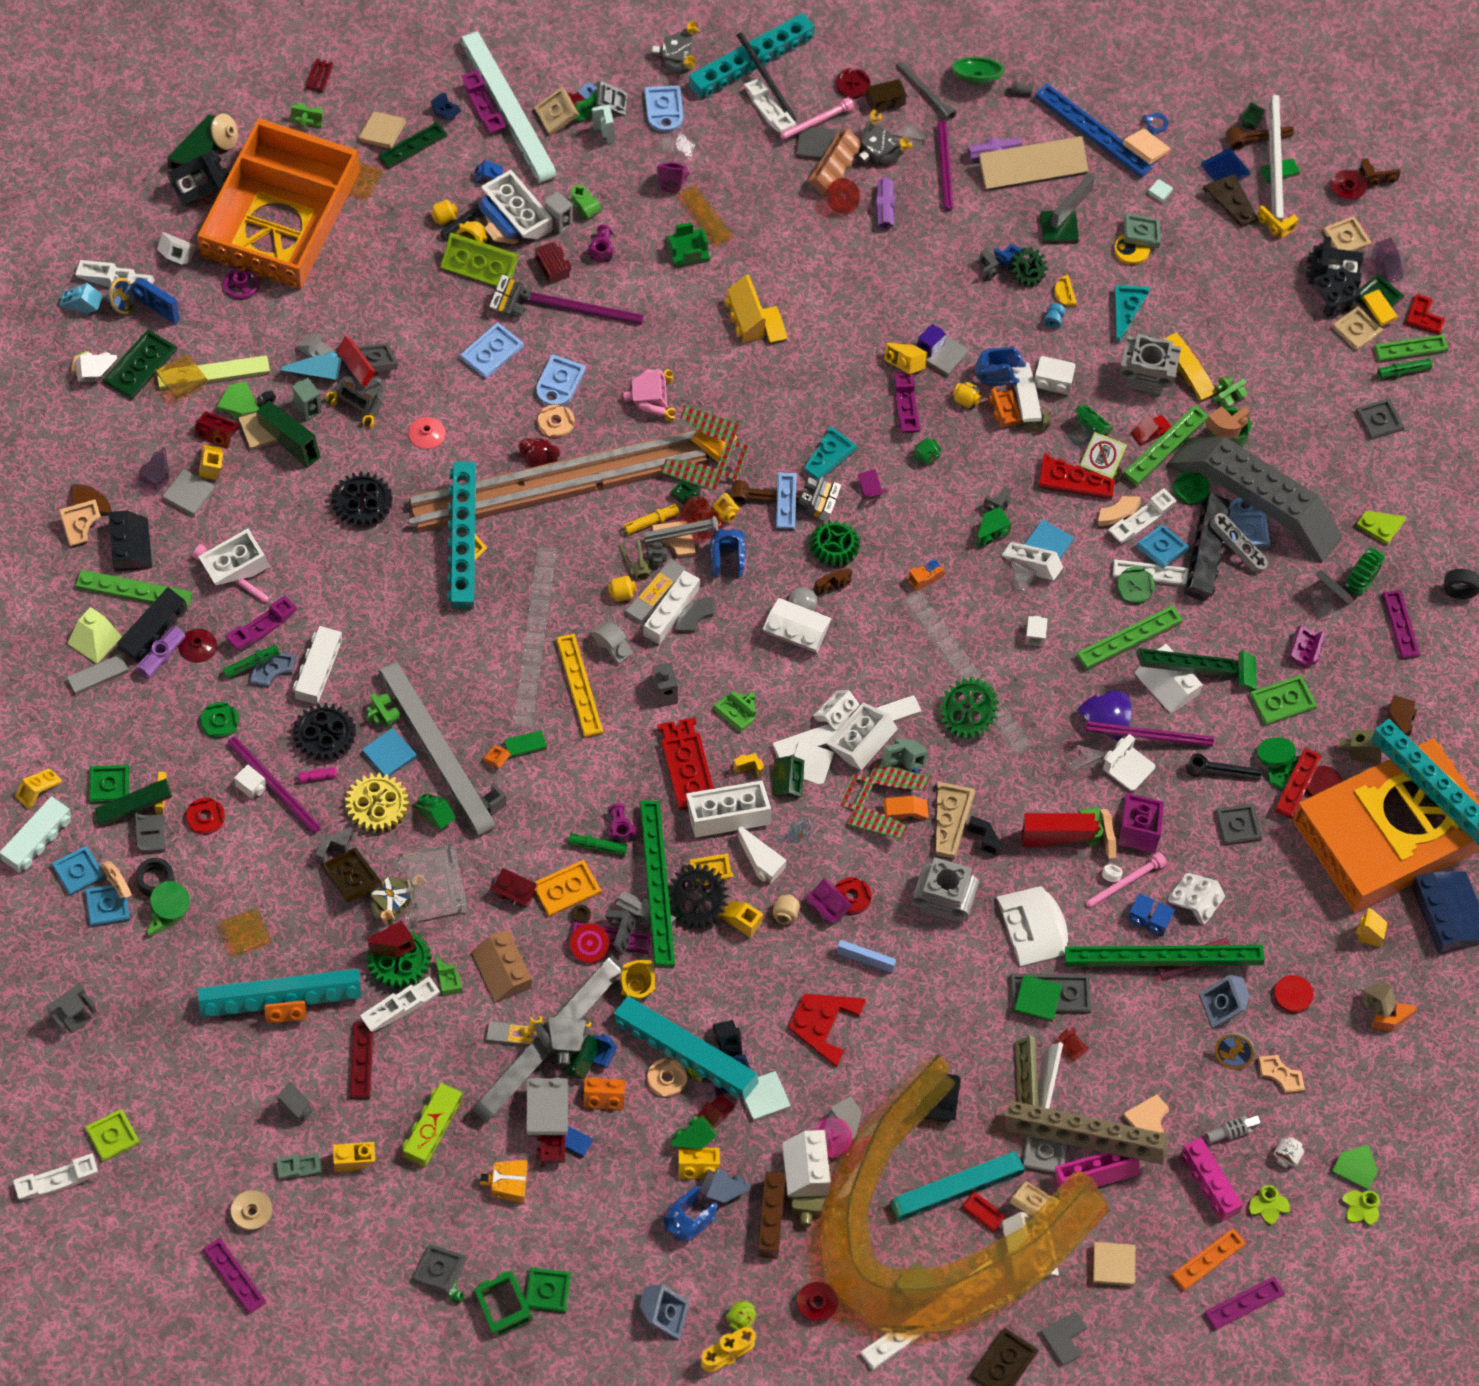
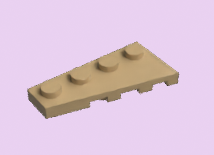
M938 782L936 854L956 859L975 796V789Z

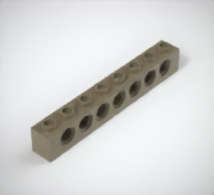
M1010 1101L1005 1114L1006 1132L1163 1165L1168 1151V1134L1014 1101Z

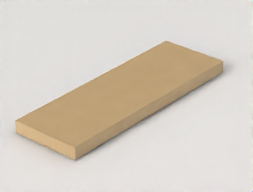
M1082 136L979 154L985 189L1089 171Z

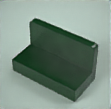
M792 755L774 760L773 796L789 795L794 798L802 797L805 760Z
M588 1034L580 1052L572 1055L570 1065L565 1070L567 1075L585 1080L601 1046L592 1035Z

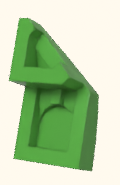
M152 913V920L147 933L149 936H153L183 919L166 921Z
M438 957L435 958L442 995L462 993V985L459 973L456 971V966L448 965Z

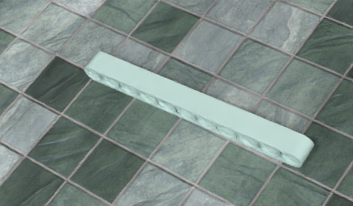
M475 31L461 36L462 47H465L464 50L467 56L473 61L471 63L475 70L479 71L485 86H487L486 90L491 99L495 100L493 102L498 111L502 113L501 116L505 124L509 125L510 133L514 139L516 138V143L521 152H524L523 156L528 165H531L530 168L536 179H539L538 183L555 178L557 175L554 165L479 32Z

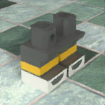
M502 274L496 289L498 292H495L489 307L494 311L512 317L513 315L523 316L526 307L518 304L519 300L523 298L529 301L532 291L526 288L523 283L512 280Z
M808 477L804 488L812 493L810 495L803 491L798 503L806 507L805 512L825 521L832 512L841 485L835 482L833 485L825 482L823 477H820L818 480Z

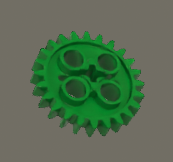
M970 677L969 682L966 678H963L962 683L956 680L955 687L949 685L950 692L944 691L947 697L941 698L944 704L939 705V708L944 711L940 712L939 715L945 717L941 722L947 724L945 728L951 730V734H957L959 738H962L964 735V738L969 740L971 735L974 739H977V733L984 736V729L990 732L988 726H995V723L992 721L993 718L999 719L995 715V712L1001 710L996 707L1000 703L999 700L995 699L998 694L993 692L994 688L992 686L988 687L989 683L986 681L982 683L980 678H977L975 681L973 677ZM964 695V700L959 702V697ZM982 695V701L977 703L978 696ZM962 713V719L957 721V716ZM981 714L980 720L975 722V717Z
M412 931L411 934L415 943L413 951L415 952L406 953L400 959L399 957L372 954L367 950L368 971H371L372 978L376 977L377 983L383 981L384 987L391 984V989L398 985L399 989L402 990L404 984L409 987L411 982L417 985V978L424 980L423 974H428V967H431L430 960H432V956L430 954V947H426L427 941H422L421 935L415 937V931ZM399 959L398 972L395 974V970L397 967L396 960ZM386 964L391 965L390 967H383ZM404 968H411L408 971L403 970Z

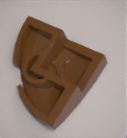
M72 484L73 506L96 499L100 516L109 515L108 512H112L106 497L96 491L95 488L82 484Z

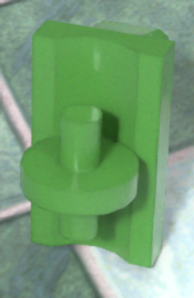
M301 103L297 105L292 104L290 122L301 124V128L304 129L306 126L321 129L323 125V109L320 107L307 108L305 104Z
M1224 376L1218 379L1219 385L1216 388L1218 391H1224L1212 400L1215 403L1220 402L1224 409L1235 403L1230 396L1231 393L1235 395L1238 401L1248 394L1243 386L1247 382L1243 378L1231 386V383L1234 382L1231 377L1229 379Z
M373 693L370 695L372 707L367 708L366 720L369 723L375 722L376 725L382 721L387 730L393 728V723L400 719V713L395 707L388 711L385 709V707L391 705V700L387 693L380 696Z

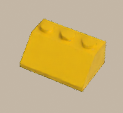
M748 274L727 289V297L724 298L726 307L731 310V321L736 323V334L738 337H741L743 343L764 338L766 321Z

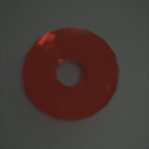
M836 179L827 187V202L835 212L846 214L858 207L860 192L856 184L850 179ZM841 191L846 195L845 200L840 198Z

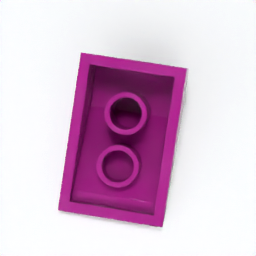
M1126 793L1117 845L1155 854L1161 836L1164 802Z

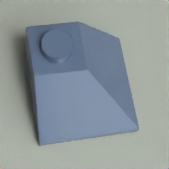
M1228 975L1199 993L1212 1028H1217L1244 1012L1249 999V992L1243 978Z
M663 1284L645 1286L640 1307L648 1322L674 1339L680 1340L690 1301Z

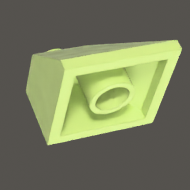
M90 607L78 620L68 645L98 664L122 636L105 616Z

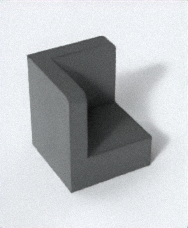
M495 783L491 784V792L482 797L481 800L492 816L506 806V795Z

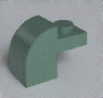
M898 738L895 739L894 745L884 747L881 763L885 767L901 763L909 771H913V768H925L929 751L916 741Z

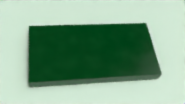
M147 329L102 381L133 400L154 377L157 371L178 350L177 346Z

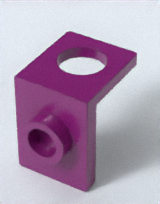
M876 469L858 474L865 498L887 492V489H881Z

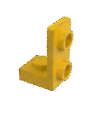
M1263 205L1259 207L1257 213L1258 220L1268 226L1271 233L1275 236L1277 235L1280 239L1294 231L1299 221V218L1294 214L1280 222Z
M46 769L22 779L15 797L29 809L34 806L40 792L59 785L62 780L51 769Z

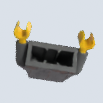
M345 376L336 385L334 392L326 394V401L328 402L332 399L330 404L335 406L338 403V396L365 414L369 412V415L363 418V426L365 422L371 421L370 429L374 426V416H377L383 404L381 379L378 376H373L369 384L364 386L360 384L355 376Z

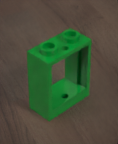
M512 1271L502 1272L497 1278L491 1281L485 1280L479 1283L478 1287L474 1288L492 1333L496 1337L534 1321L519 1282ZM511 1282L523 1310L495 1322L484 1294Z

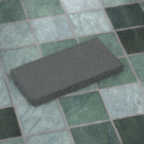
M1013 973L1010 975L1012 1012H1014L1024 975L1062 985L1055 1013H1091L1090 975Z

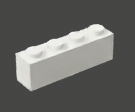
M685 570L682 572L645 623L644 637L658 645L661 644L678 620L680 613L689 605L699 591V578Z
M319 626L317 633L314 632L311 643H313L312 647L307 649L305 655L307 660L305 665L302 664L300 667L299 681L296 680L293 686L296 699L316 705L319 703L342 642V632Z

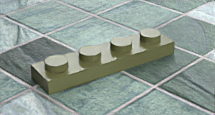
M1027 1036L1015 1041L1018 1102L1039 1107L1036 1039L1033 1036Z

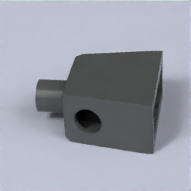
M666 663L653 666L651 680L659 707L678 704V685L672 664Z

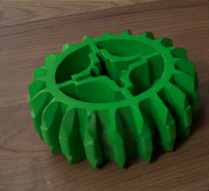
M829 519L827 524L822 522L821 526H816L815 531L811 533L810 550L813 552L814 558L818 557V562L824 560L825 566L831 563L832 568L835 564H838L841 568L842 563L848 565L849 560L853 561L855 556L858 555L860 537L857 535L856 529L852 530L851 524L846 526L845 521L841 524L838 519L835 523H832ZM826 536L825 543L821 545L820 540ZM849 542L850 546L844 550L845 543Z
M1368 548L1349 574L1345 583V589L1349 590L1353 595L1361 596L1378 575L1385 561V555L1377 549Z

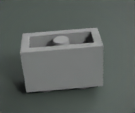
M558 191L554 195L548 196L545 200V210L553 218V230L560 235L572 225L573 204Z

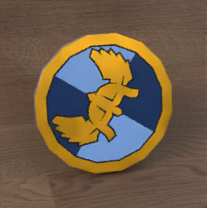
M126 278L113 280L110 284L108 295L105 296V301L110 302L114 311L124 315L132 312L136 305V297L131 289L132 283Z
M1227 1033L1216 1042V1058L1227 1068L1242 1069L1248 1066L1254 1058V1045L1243 1034Z

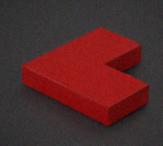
M1416 294L1405 324L1440 335L1445 318L1429 313L1433 299Z

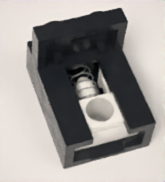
M209 150L166 172L182 205H186L215 189L223 187L229 173L226 168L222 169L219 163L221 158L217 151ZM200 168H202L204 172L202 173L199 171V173H196L193 176L190 174ZM207 177V181L196 186V182L203 180V178L206 179ZM184 178H188L191 181V186L187 189L182 186Z
M1324 236L1323 242H1319L1318 246L1314 245L1312 252L1308 253L1307 262L1310 263V267L1307 266L1306 277H1309L1308 284L1315 285L1314 279L1316 277L1344 267L1359 289L1362 277L1360 268L1361 263H1363L1364 253L1330 248L1331 237Z

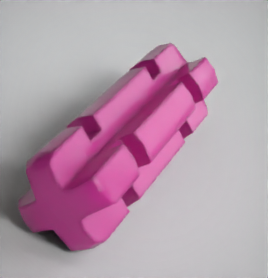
M328 767V770H325V768L309 770L308 773L306 771L299 772V782L307 783L308 780L311 782L326 780L327 777L329 779L336 778V768Z

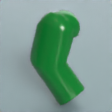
M459 1276L450 1294H447L454 1303H460L465 1298L464 1292L457 1288Z

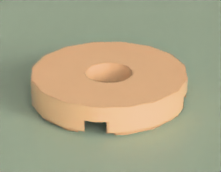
M549 405L541 410L538 416V427L544 435L551 438H561L573 430L575 419L569 408L561 407V405ZM553 418H559L561 422L559 424H554L551 422V420Z
M660 1059L649 1068L647 1074L648 1085L656 1095L673 1097L685 1089L687 1072L684 1066L677 1060ZM669 1073L673 1076V1079L670 1082H665L662 1079V1075Z

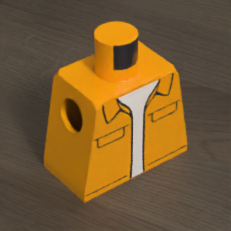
M527 1160L494 1163L493 1174L481 1173L480 1185L492 1186V1197L524 1204Z

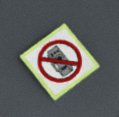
M1094 432L1080 466L1113 479L1127 444Z

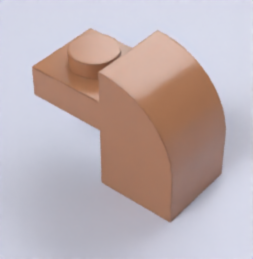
M1221 406L1208 416L1206 427L1218 437L1236 438L1239 436L1241 428L1248 423L1250 411L1244 407L1231 416Z

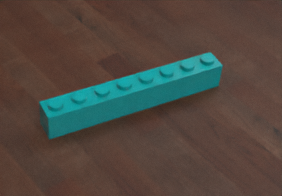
M358 969L198 988L201 1018L265 1010L264 1006L266 1004L305 1001V1005L362 998Z
M627 996L614 1012L616 1025L622 1030L627 1029L637 1039H643L652 1048L660 1049L670 1059L675 1058L685 1068L695 1070L700 1077L708 1078L718 1088L723 1087L735 1098L739 1097L745 1101L759 1083L755 1071L630 996Z

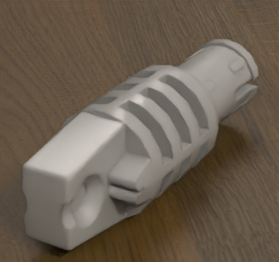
M1246 1116L1225 1122L1220 1128L1205 1132L1206 1141L1210 1145L1222 1139L1232 1140L1252 1133L1251 1128L1260 1124L1259 1118L1255 1116L1247 1119Z

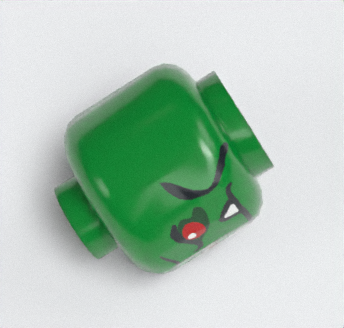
M926 438L915 445L916 453L913 455L918 463L922 462L928 466L940 458L942 450L935 439Z

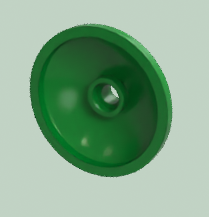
M984 57L961 58L952 64V72L958 78L976 86L998 80L1004 75L1005 70L1000 62Z

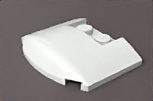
M1039 886L996 897L1020 967L1065 956V946L1068 943L1066 922L1060 907L1043 887Z

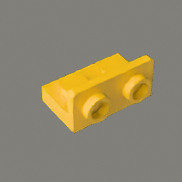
M679 1147V1179H705L708 1169L716 1171L717 1168L720 1169L719 1148L703 1147L702 1149Z

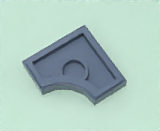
M281 653L265 661L266 663L263 665L260 663L254 666L250 685L269 688L272 681L284 674H292L296 655Z

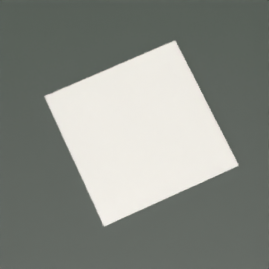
M799 740L794 756L805 760L803 779L817 784L824 783L834 752Z

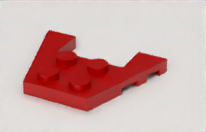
M804 993L791 1021L789 1030L807 1045L814 1048L818 1054L829 1060L834 1067H838L844 1049L826 1043L828 1035L840 1010L860 1017L866 999Z

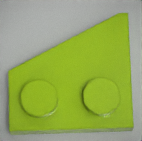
M1366 511L1357 522L1356 527L1388 546L1407 518L1405 516Z

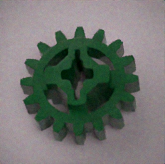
M1024 247L1021 251H1016L1015 255L1011 257L1014 262L1009 264V266L1013 267L1010 273L1015 274L1013 279L1018 278V284L1020 285L1024 282L1025 287L1041 283V278L1047 276L1044 272L1048 270L1044 266L1048 261H1043L1042 259L1045 255H1039L1038 249L1033 252V247L1028 249Z

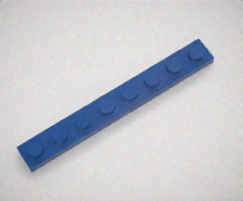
M1048 83L1035 93L1036 99L1140 178H1143L1153 169V163L1148 164L1124 146L1122 139Z

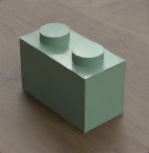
M309 378L298 381L292 386L294 407L305 421L322 413L320 393Z

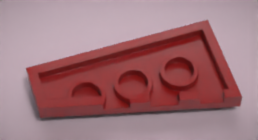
M1043 454L1039 488L1112 499L1114 479L1093 471L1090 473L1083 470V467L1078 465L1072 466L1065 463V460L1059 458L1056 460L1051 458L1049 454Z

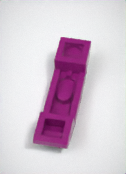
M476 70L462 75L461 78L469 99L485 129L490 134L506 129L507 126L500 113H497L485 89V83L479 71Z
M895 373V393L901 432L920 433L913 373Z
M284 595L270 605V610L243 628L238 626L226 634L225 638L237 650L253 645L288 620L297 610V607Z

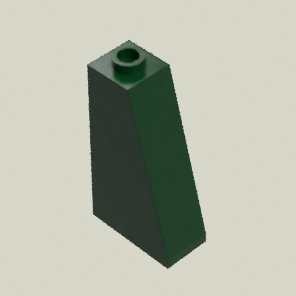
M208 114L171 152L167 158L168 168L174 169L209 150L216 151L218 146L215 144L211 134V124L216 116ZM200 168L190 174L193 176L196 173H199V171L202 173L204 172L202 168Z
M268 401L256 411L259 424L306 468H309L321 458L315 434L271 401Z

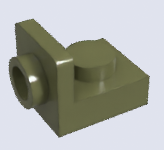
M1045 409L1044 414L1041 413V421L1024 422L1023 429L1045 433L1046 427H1050L1051 416H1048L1049 409Z

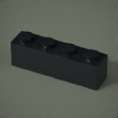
M167 587L117 642L119 649L135 662L143 659L148 654L152 644L161 639L162 634L174 625V621L178 617H182L187 610L185 599Z

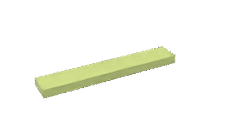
M267 355L157 371L160 390L270 374Z

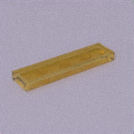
M696 185L680 192V197L717 246L733 239L732 233Z

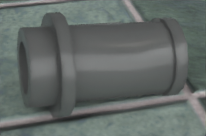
M1018 81L1016 83L1012 82L1010 92L1014 93L1013 95L1021 94L1031 97L1033 85L1020 84Z

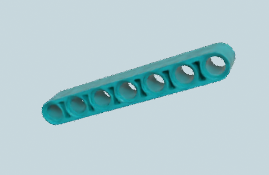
M1011 1152L898 1195L891 1199L889 1203L897 1220L903 1221L905 1217L907 1219L921 1214L924 1210L926 1212L937 1208L942 1203L945 1205L958 1200L960 1196L963 1198L973 1194L974 1191L978 1192V1189L984 1190L996 1185L997 1182L1002 1183L1015 1178V1175L1020 1176L1025 1172V1169L1017 1152Z

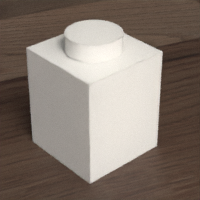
M1040 616L1028 617L1025 637L1026 645L1044 647L1047 618Z
M249 765L234 777L235 786L252 800L256 796L262 795L266 789L265 778Z

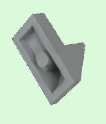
M319 333L307 334L295 346V348L310 358L320 354L326 355V352L336 353L335 350L321 342V334Z

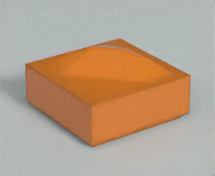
M494 745L483 760L485 763L499 769L511 754L508 750Z

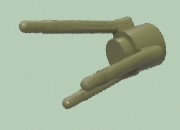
M640 540L636 541L639 561L635 562L634 567L623 545L619 544V548L630 568L631 576H635L636 579L648 578L652 573L651 561L646 563L643 560Z

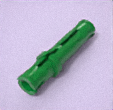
M1428 358L1403 364L1393 363L1392 366L1378 368L1377 374L1379 379L1393 376L1397 378L1403 374L1431 370L1432 361Z
M276 643L261 651L258 649L255 651V654L239 660L228 667H224L223 670L227 678L230 679L260 663L263 665L266 663L265 661L280 655L281 653Z
M571 832L568 840V845L624 857L628 844Z

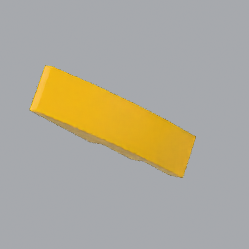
M1176 332L1164 338L1165 340L1174 341L1173 346L1182 347L1177 372H1181L1186 384L1192 387L1198 400L1202 401L1217 393L1199 361Z

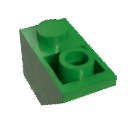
M1001 507L984 514L977 536V547L987 546L993 540L999 537L1004 538L1010 533L1012 523Z
M429 793L421 795L418 801L413 804L433 827L442 829L456 818L445 799Z
M703 1114L699 1118L696 1115L687 1122L688 1127L684 1130L679 1128L671 1135L673 1139H671L670 1143L672 1146L702 1149L716 1138L718 1133Z

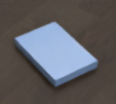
M497 322L461 353L459 358L483 378L487 379L522 349L524 343Z

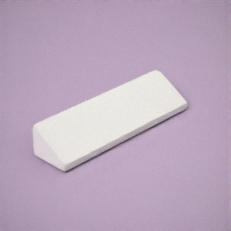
M1061 1042L1046 1047L1038 1082L1039 1107L1049 1109L1063 1046Z

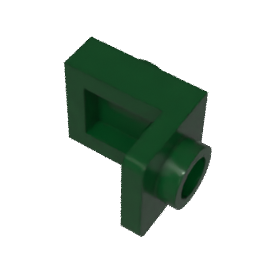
M1250 102L1244 114L1239 117L1242 122L1241 125L1247 129L1251 127L1256 129L1266 110Z
M682 480L671 491V496L686 507H689L700 499L701 487L698 484L693 487L685 480Z

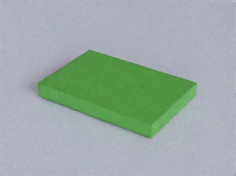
M1302 675L1257 689L1249 694L1265 726L1309 712L1318 707Z

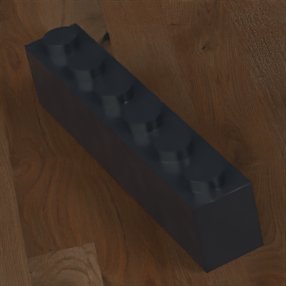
M1211 492L1202 500L1184 594L1201 601L1207 600L1210 596L1212 597L1216 587L1214 583L1219 574L1217 567L1222 558L1220 552L1225 542L1212 529L1210 520L1218 513H1223L1228 517L1231 511L1229 499Z

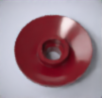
M1342 170L1334 175L1332 189L1343 199L1355 200L1365 194L1367 182L1363 175L1357 171Z
M193 629L186 632V638L179 644L180 654L186 660L195 663L209 660L217 650L216 638L212 633L204 629ZM195 641H200L201 643H200V644H195L194 642H195Z
M811 1282L799 1291L797 1307L800 1313L808 1320L815 1322L825 1321L835 1314L838 1308V1296L830 1285L823 1282ZM819 1301L821 1306L815 1307L813 1303Z

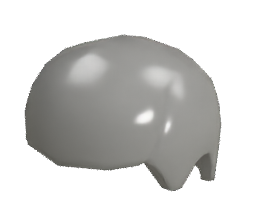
M798 587L791 592L789 602L815 612L817 596L809 588Z

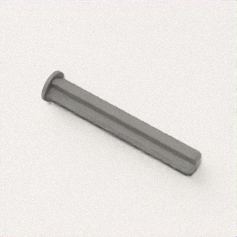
M713 516L712 519L649 531L644 533V540L646 543L710 530L718 531V522L716 517Z

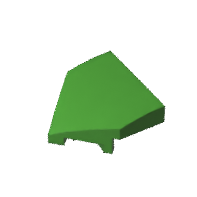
M247 382L229 385L216 407L220 412L224 410L233 415L235 420L239 416L242 417L256 413L259 409Z
M731 691L730 695H726L714 705L713 710L742 733L755 720V693L749 692L747 695L736 694L734 691Z
M1368 1145L1342 1152L1332 1170L1367 1189L1370 1188L1378 1172Z

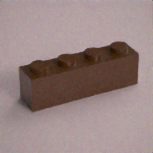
M765 1172L757 1257L778 1259L785 1173Z

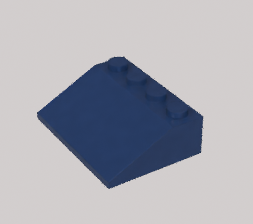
M1466 871L1431 872L1415 876L1411 887L1438 953L1443 954L1478 945L1479 902Z

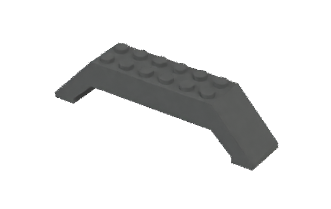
M1225 436L1188 438L1168 462L1169 466L1180 473L1204 474L1292 530L1307 550V554L1321 563L1342 538L1341 532L1317 494Z

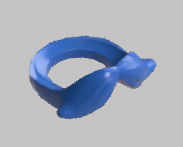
M1163 114L1143 115V122L1146 123L1148 131L1153 136L1167 129L1168 119ZM1153 118L1163 119L1165 125L1159 129L1154 128L1149 123Z

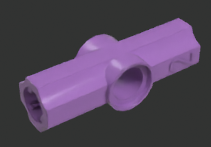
M991 138L986 143L968 146V158L971 162L979 161L980 153L1021 147L1022 142L1019 138L1001 141L999 138Z
M882 178L877 182V225L881 230L893 228L895 196H893V181L889 178Z
M172 626L160 640L152 644L151 651L136 666V670L143 677L150 678L162 664L169 661L172 652L186 638L182 630Z

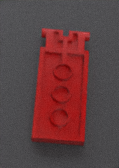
M695 717L678 720L679 726H675L674 721L657 724L658 731L663 732L664 739H662L661 744L679 810L688 809L687 793L714 789L700 733H695L693 726L696 725Z

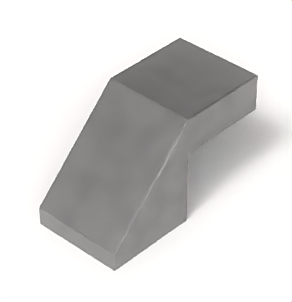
M347 828L324 837L315 854L316 863H325L331 849L342 853L347 852L353 839V830Z

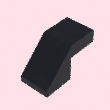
M971 816L967 830L984 836L980 850L999 856L1002 845L990 822Z

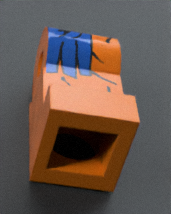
M935 559L919 568L914 567L910 569L908 581L917 592L945 575V570Z

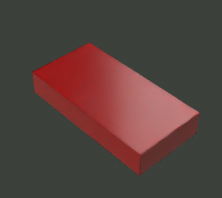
M975 1191L962 1206L963 1210L993 1233L1007 1217Z

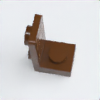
M1369 158L1361 159L1359 166L1360 174L1363 175L1367 185L1376 186L1381 183L1393 184L1399 180L1401 174L1400 169L1374 172V167L1370 164Z

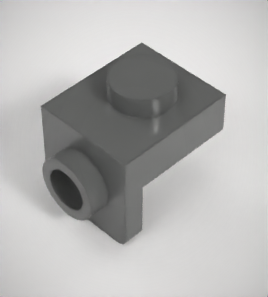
M987 249L980 251L979 262L984 267L981 279L983 281L987 278L992 279L997 275L999 262L994 254L990 253Z
M1004 487L997 500L986 496L983 507L988 512L998 507H1001L1002 510L1004 507L1008 508L1012 497H1010L1011 489Z

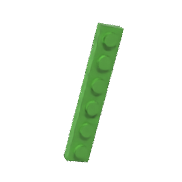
M1194 405L1124 471L1123 476L1138 486L1207 421L1209 415Z
M86 570L80 571L76 583V589L153 604L167 588L166 586ZM169 587L185 599L187 604L186 611H188L192 592Z
M1172 605L1078 651L1076 656L1084 668L1088 670L1181 624L1183 619Z

